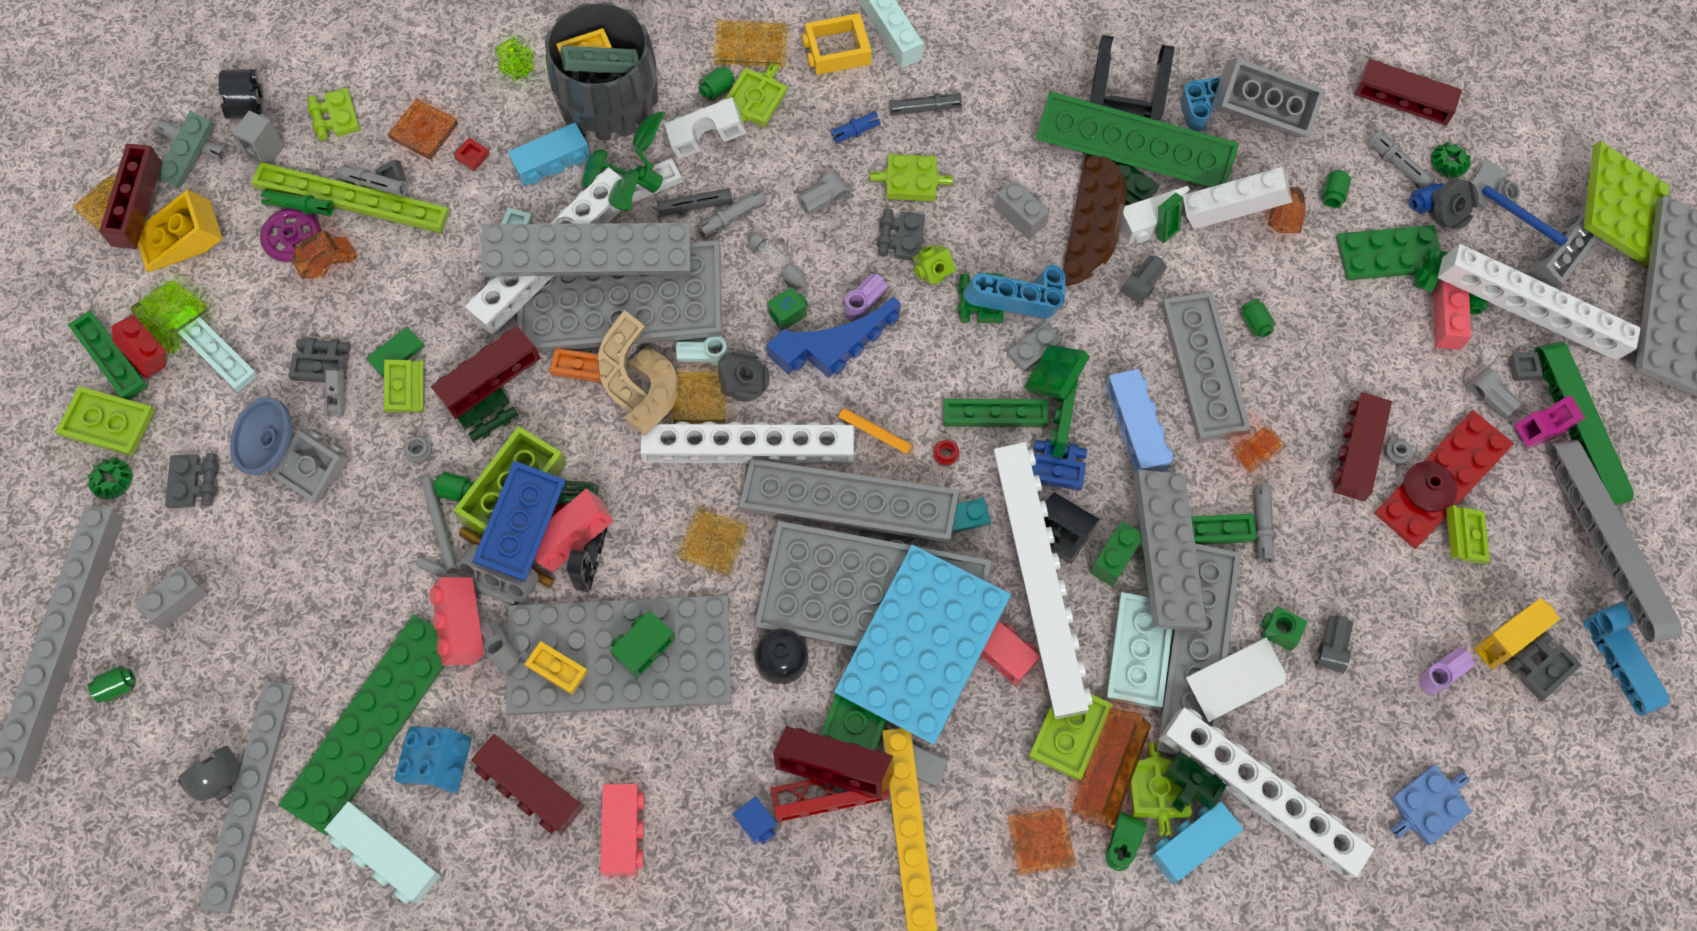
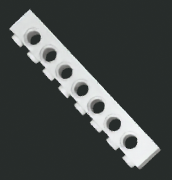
M608 167L603 173L597 175L594 182L587 189L581 191L568 207L563 208L558 217L550 224L609 223L621 211L611 206L608 201L613 185L621 179V176ZM553 276L492 277L478 294L470 298L465 308L471 318L493 336Z
M1462 244L1456 246L1442 258L1438 278L1609 358L1619 360L1637 349L1641 328Z
M659 422L645 436L641 434L640 454L643 463H750V459L777 463H853L854 425H848L843 422H837L833 425H822L818 422H810L806 425H795L792 422H783L780 425H769L766 422H757L754 425H743L740 422H730L728 424H716L714 422H703L702 424H690L688 422L664 424ZM668 438L675 440L670 445L663 444V441ZM695 438L702 440L697 445H692L689 443L692 439ZM718 439L728 440L724 445L715 443ZM745 439H752L754 440V443L751 445H744L742 441ZM771 439H778L781 441L778 445H771L768 443ZM798 439L807 441L804 445H797L794 442ZM830 439L833 441V444L823 445L821 441Z
M1184 707L1174 714L1158 738L1176 753L1181 751L1227 785L1225 789L1345 879L1358 877L1374 850L1373 847L1367 844V839L1363 835L1348 830L1343 826L1344 823L1340 818L1324 812L1319 808V803L1313 798L1301 795L1295 790L1296 786L1284 778L1280 779L1272 773L1273 770L1269 765L1250 757L1246 748L1240 744L1230 742L1225 738L1226 735L1222 730L1215 726L1210 727L1202 721V716L1196 711ZM1192 732H1196L1200 736V745L1192 741ZM1215 749L1223 753V763L1216 759ZM1239 766L1246 770V780L1239 776ZM1263 784L1267 785L1271 791L1269 798L1262 792ZM1287 802H1290L1294 807L1293 816L1286 810ZM1311 819L1318 826L1317 833H1314L1310 828ZM1335 837L1341 842L1340 851L1334 846Z

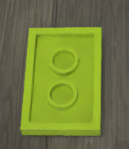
M78 386L55 433L60 437L133 457L155 413V409L149 405Z
M1091 694L1093 705H1088V713L1056 720L1051 704L1028 758L1080 782L1113 704Z

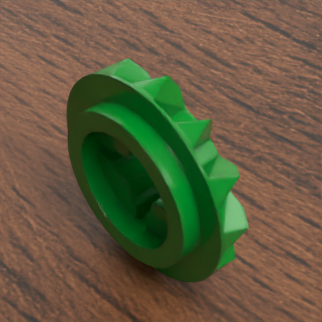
M1447 141L1443 145H1438L1432 152L1431 163L1441 175L1456 178L1468 171L1471 166V156L1466 154V148L1461 149L1458 147V143L1451 145ZM1457 156L1455 161L1452 160L1446 163L1448 157Z
M115 457L111 460L103 459V462L99 465H93V471L91 474H87L89 478L87 486L95 496L101 499L119 497L127 491L132 482L130 467L124 461L118 460ZM103 473L112 475L116 483L107 481Z

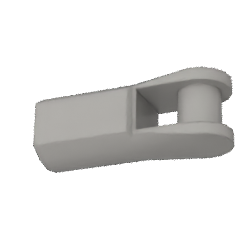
M342 368L325 369L324 413L326 416H330L331 413L344 416V369ZM332 396L337 397L338 403H332Z

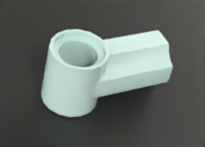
M721 336L708 337L707 339L678 340L676 346L678 362H700L719 366L722 360L729 355L726 341ZM714 349H722L719 353H711Z

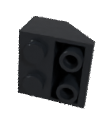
M1053 492L1045 501L1048 517H1044L1045 526L1051 527L1054 543H1050L1052 553H1057L1058 557L1072 565L1100 519Z

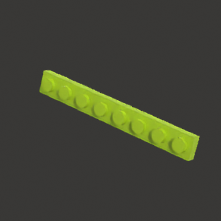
M260 162L251 181V184L256 189H269L271 191L300 196L309 194L317 199L332 200L334 206L330 207L441 234L450 214L448 207L407 197H399L394 194Z

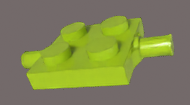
M770 63L765 73L755 72L745 67L725 99L733 97L740 109L743 122L751 121L765 128L787 94L788 86L777 82L773 78L779 70L776 64Z
M888 154V165L885 172L870 171V182H884L887 189L886 199L935 202L938 185L953 186V175H939L937 156Z
M1153 741L1147 744L1150 758L1128 760L1127 763L1133 817L1157 819L1159 835L1163 836L1165 833V836L1171 834L1169 819L1190 818L1192 809L1191 803L1189 806H1185L1181 813L1171 806L1182 789L1163 775L1172 760L1162 758L1160 752L1157 751L1158 742L1154 744Z

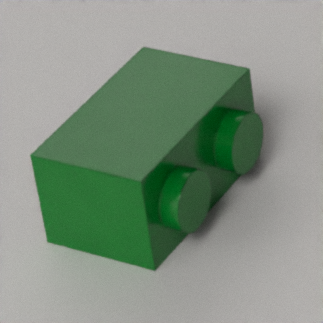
M1121 521L1094 563L1090 573L1113 587L1142 541L1141 532Z
M650 610L645 615H639L633 621L632 628L625 635H619L613 641L612 648L610 649L612 657L636 680L676 640L674 632Z

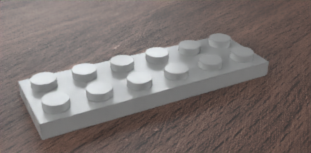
M1208 292L1163 299L1161 304L1198 441L1248 434L1251 428L1213 293Z
M1137 470L1133 473L1153 628L1202 631L1207 628L1185 474Z

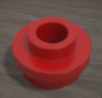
M942 440L934 447V459L941 465H952L959 458V448L950 440ZM943 450L950 451L951 455L949 457H945L941 454V452Z

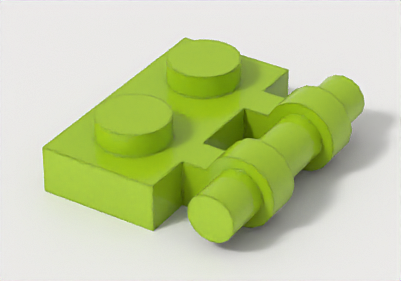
M347 87L323 94L326 101L323 103H319L316 96H309L307 98V110L313 118V131L317 134L319 140H327V131L334 130L336 137L360 131ZM329 112L330 119L323 120L322 114Z

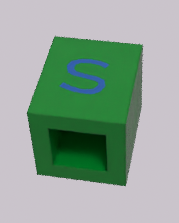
M791 287L767 302V313L782 331L807 317L808 303L801 293L797 294L794 288Z

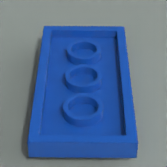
M514 461L472 563L526 582L566 480Z

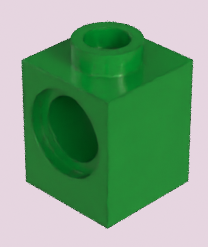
M1277 606L1272 613L1267 612L1260 624V627L1264 628L1261 637H1267L1269 641L1292 651L1298 645L1308 621ZM1276 623L1283 624L1286 627L1287 633L1279 631Z

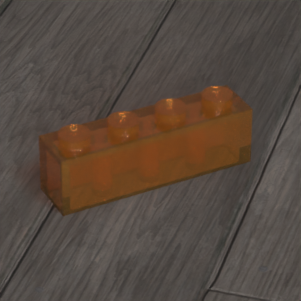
M1114 708L1109 710L1071 811L1086 823L1114 829L1152 726L1139 713Z

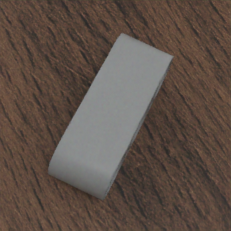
M477 544L471 545L456 563L455 569L461 577L473 578V583L518 602L524 601L539 581V575L533 568L530 569L526 582L472 563L479 546Z

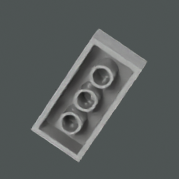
M1240 58L1226 61L1211 108L1294 137H1310L1326 89Z

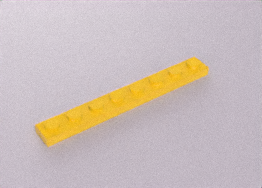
M902 728L884 730L882 734L885 752L893 755L894 773L889 783L907 931H937L911 733Z

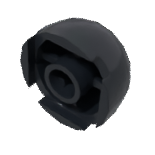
M785 628L773 629L765 633L757 642L754 651V663L758 673L768 682L776 684H790L799 679L806 671L809 661L808 648L802 637L796 632Z

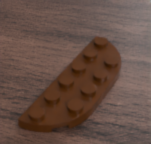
M1085 156L1063 267L1066 286L1080 283L1093 276L1091 272L1100 266L1102 262L1104 264L1108 262L1118 242L1127 194V184L1119 167L1112 160L1103 156Z

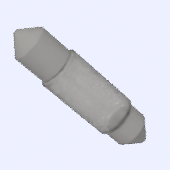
M761 233L747 234L748 246L779 277H782L792 287H803L805 285V274L775 244L766 239Z

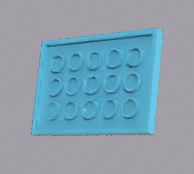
M912 545L834 693L935 746L1003 614L1011 594Z

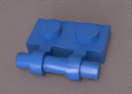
M1046 439V441L1035 440L1034 450L1044 452V455L1034 454L1036 465L1032 466L1033 475H1039L1041 484L1081 491L1086 463L1076 461V457L1086 459L1087 449L1080 448L1077 444L1069 443L1064 452L1067 459L1052 457L1054 445H1049L1050 439Z

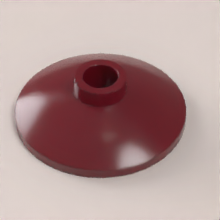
M1430 461L1419 462L1413 465L1404 477L1403 486L1406 496L1415 506L1422 510L1430 512L1442 511L1448 508L1457 496V483L1454 476L1446 467ZM1430 480H1433L1437 486H1433Z

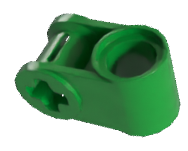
M1120 811L1106 852V862L1115 871H1123L1133 862L1148 823ZM1118 850L1123 851L1124 859L1122 861L1117 859Z

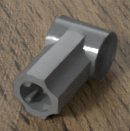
M1149 255L1138 271L1128 277L1120 292L1138 304L1143 305L1145 297L1150 296L1154 285L1167 269L1163 259L1158 256Z
M1330 615L1328 617L1324 639L1317 651L1320 655L1319 660H1315L1316 666L1342 674L1346 671L1351 655L1348 646L1353 622L1349 618L1340 615Z

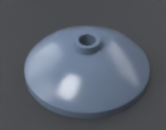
M262 397L251 402L239 415L231 434L230 453L234 465L241 472L253 476L265 474L273 469L285 456L292 438V420L284 403L271 397Z

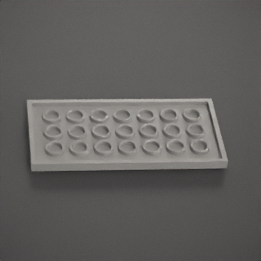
M1663 196L1657 200L1635 371L1697 397V210Z
M719 240L690 243V275L553 276L518 311L517 326L534 344L538 353L551 352L555 348L573 350L600 347L604 336L624 310L630 312L647 326L634 344L722 336L721 249Z
M778 521L754 627L768 631L785 628L796 632L803 638L857 648L911 545ZM918 547L986 582L989 581L992 560Z
M728 595L508 606V640L518 651L520 658L518 663L507 671V715L732 704ZM650 610L674 632L676 640L636 680L612 657L610 649L612 648L613 641L619 635H625L632 628L633 621L639 615H645ZM540 641L588 670L587 675L573 696L524 665Z

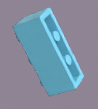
M572 123L510 150L508 155L523 186H526L528 184H537L548 175L560 174L564 168L573 164L580 165L590 157L588 144L576 123Z
M1222 801L1212 810L1206 806L1197 812L1200 818L1193 824L1189 819L1175 829L1179 835L1171 841L1166 836L1153 846L1157 852L1150 857L1172 885L1244 830Z

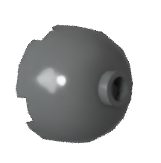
M228 746L212 752L215 758L211 756L202 762L199 760L178 777L177 782L190 797L199 801H206L215 797L217 801H220L233 792L231 786L238 779L239 764Z

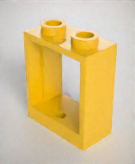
M860 13L805 23V33L801 34L802 44L804 48L809 50V53H807L809 68L814 67L816 75L871 65L872 51ZM848 31L852 32L857 49L820 56L815 38Z
M1541 597L1473 649L1488 667L1493 670L1558 622L1560 618L1552 605L1545 602Z

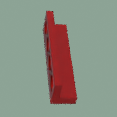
M812 779L770 788L776 822L889 799L888 788L882 800L854 791L836 794L832 791L833 785L827 788L823 785L825 783ZM817 785L826 791L823 797L814 799L804 797V794L811 786ZM804 788L801 794L795 791L796 789ZM790 791L798 797L794 803L779 806L777 793Z

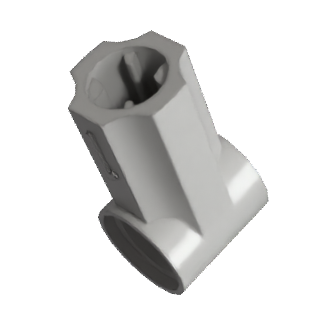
M834 171L822 177L816 186L799 194L798 201L805 213L810 215L830 203L836 205L837 201L847 199L850 195V190L838 173Z
M1491 368L1483 369L1466 386L1468 393L1472 392L1477 397V401H1485L1504 419H1507L1522 404L1515 395L1502 385L1501 376Z
M485 620L480 624L483 652L499 670L508 671L518 663L520 655L511 645L500 625L495 620Z

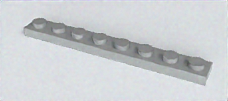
M265 681L239 769V776L235 783L199 909L226 914L232 913L295 689L293 685Z

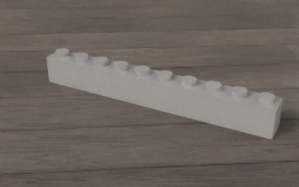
M85 505L0 735V779L25 784L30 783L124 521L113 509Z

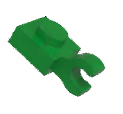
M1431 245L1426 252L1428 263H1423L1422 267L1418 269L1412 286L1432 293L1439 280L1438 274L1442 258L1448 252L1441 251L1439 257L1436 258L1435 254L1438 247Z

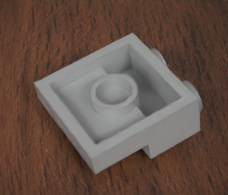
M314 429L309 431L297 430L285 456L278 463L272 476L312 503H319L330 482L338 480L350 458L344 454L346 449L333 442L330 445L324 442L325 436Z

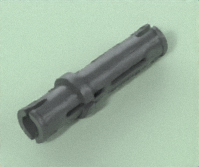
M961 92L946 95L934 93L933 96L889 100L890 116L925 111H935L938 113L945 109L962 108Z
M727 188L690 196L682 194L678 195V198L656 202L659 217L680 212L683 215L691 210L731 204L733 200L731 190Z

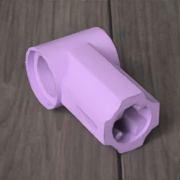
M871 273L856 290L850 291L846 295L844 315L847 320L853 322L866 316V312L888 289L884 278L878 274ZM852 305H858V306H860V307L855 308V307H852Z
M1459 646L1420 675L1419 685L1421 689L1429 694L1439 693L1475 666L1474 657L1468 650L1462 649ZM1432 674L1438 678L1439 683L1434 681Z

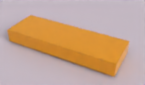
M842 409L838 416L905 454L910 455L915 448L913 444L848 409Z

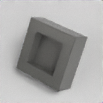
M394 159L375 170L377 175L407 182L401 162Z
M1538 352L1513 353L1509 357L1514 381L1539 380L1543 376Z

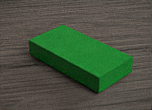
M1176 192L1158 206L1157 238L1162 243L1168 241L1181 228L1182 196Z
M406 327L366 359L384 378V360H409L425 346Z

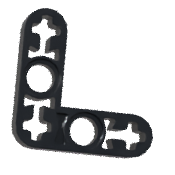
M608 527L584 546V550L574 548L571 550L567 564V573L575 590L588 593L591 591L598 566L596 560L598 554L602 552Z

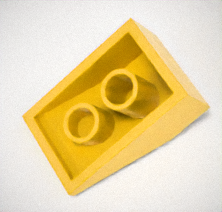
M187 189L144 223L138 247L145 271L151 272L203 254L223 239L211 201Z

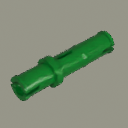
M265 189L261 193V197L269 198L268 200L261 199L263 205L299 210L307 215L316 213L331 216L335 209L327 207L334 206L332 200L317 199L309 194L300 196L271 191L269 189Z

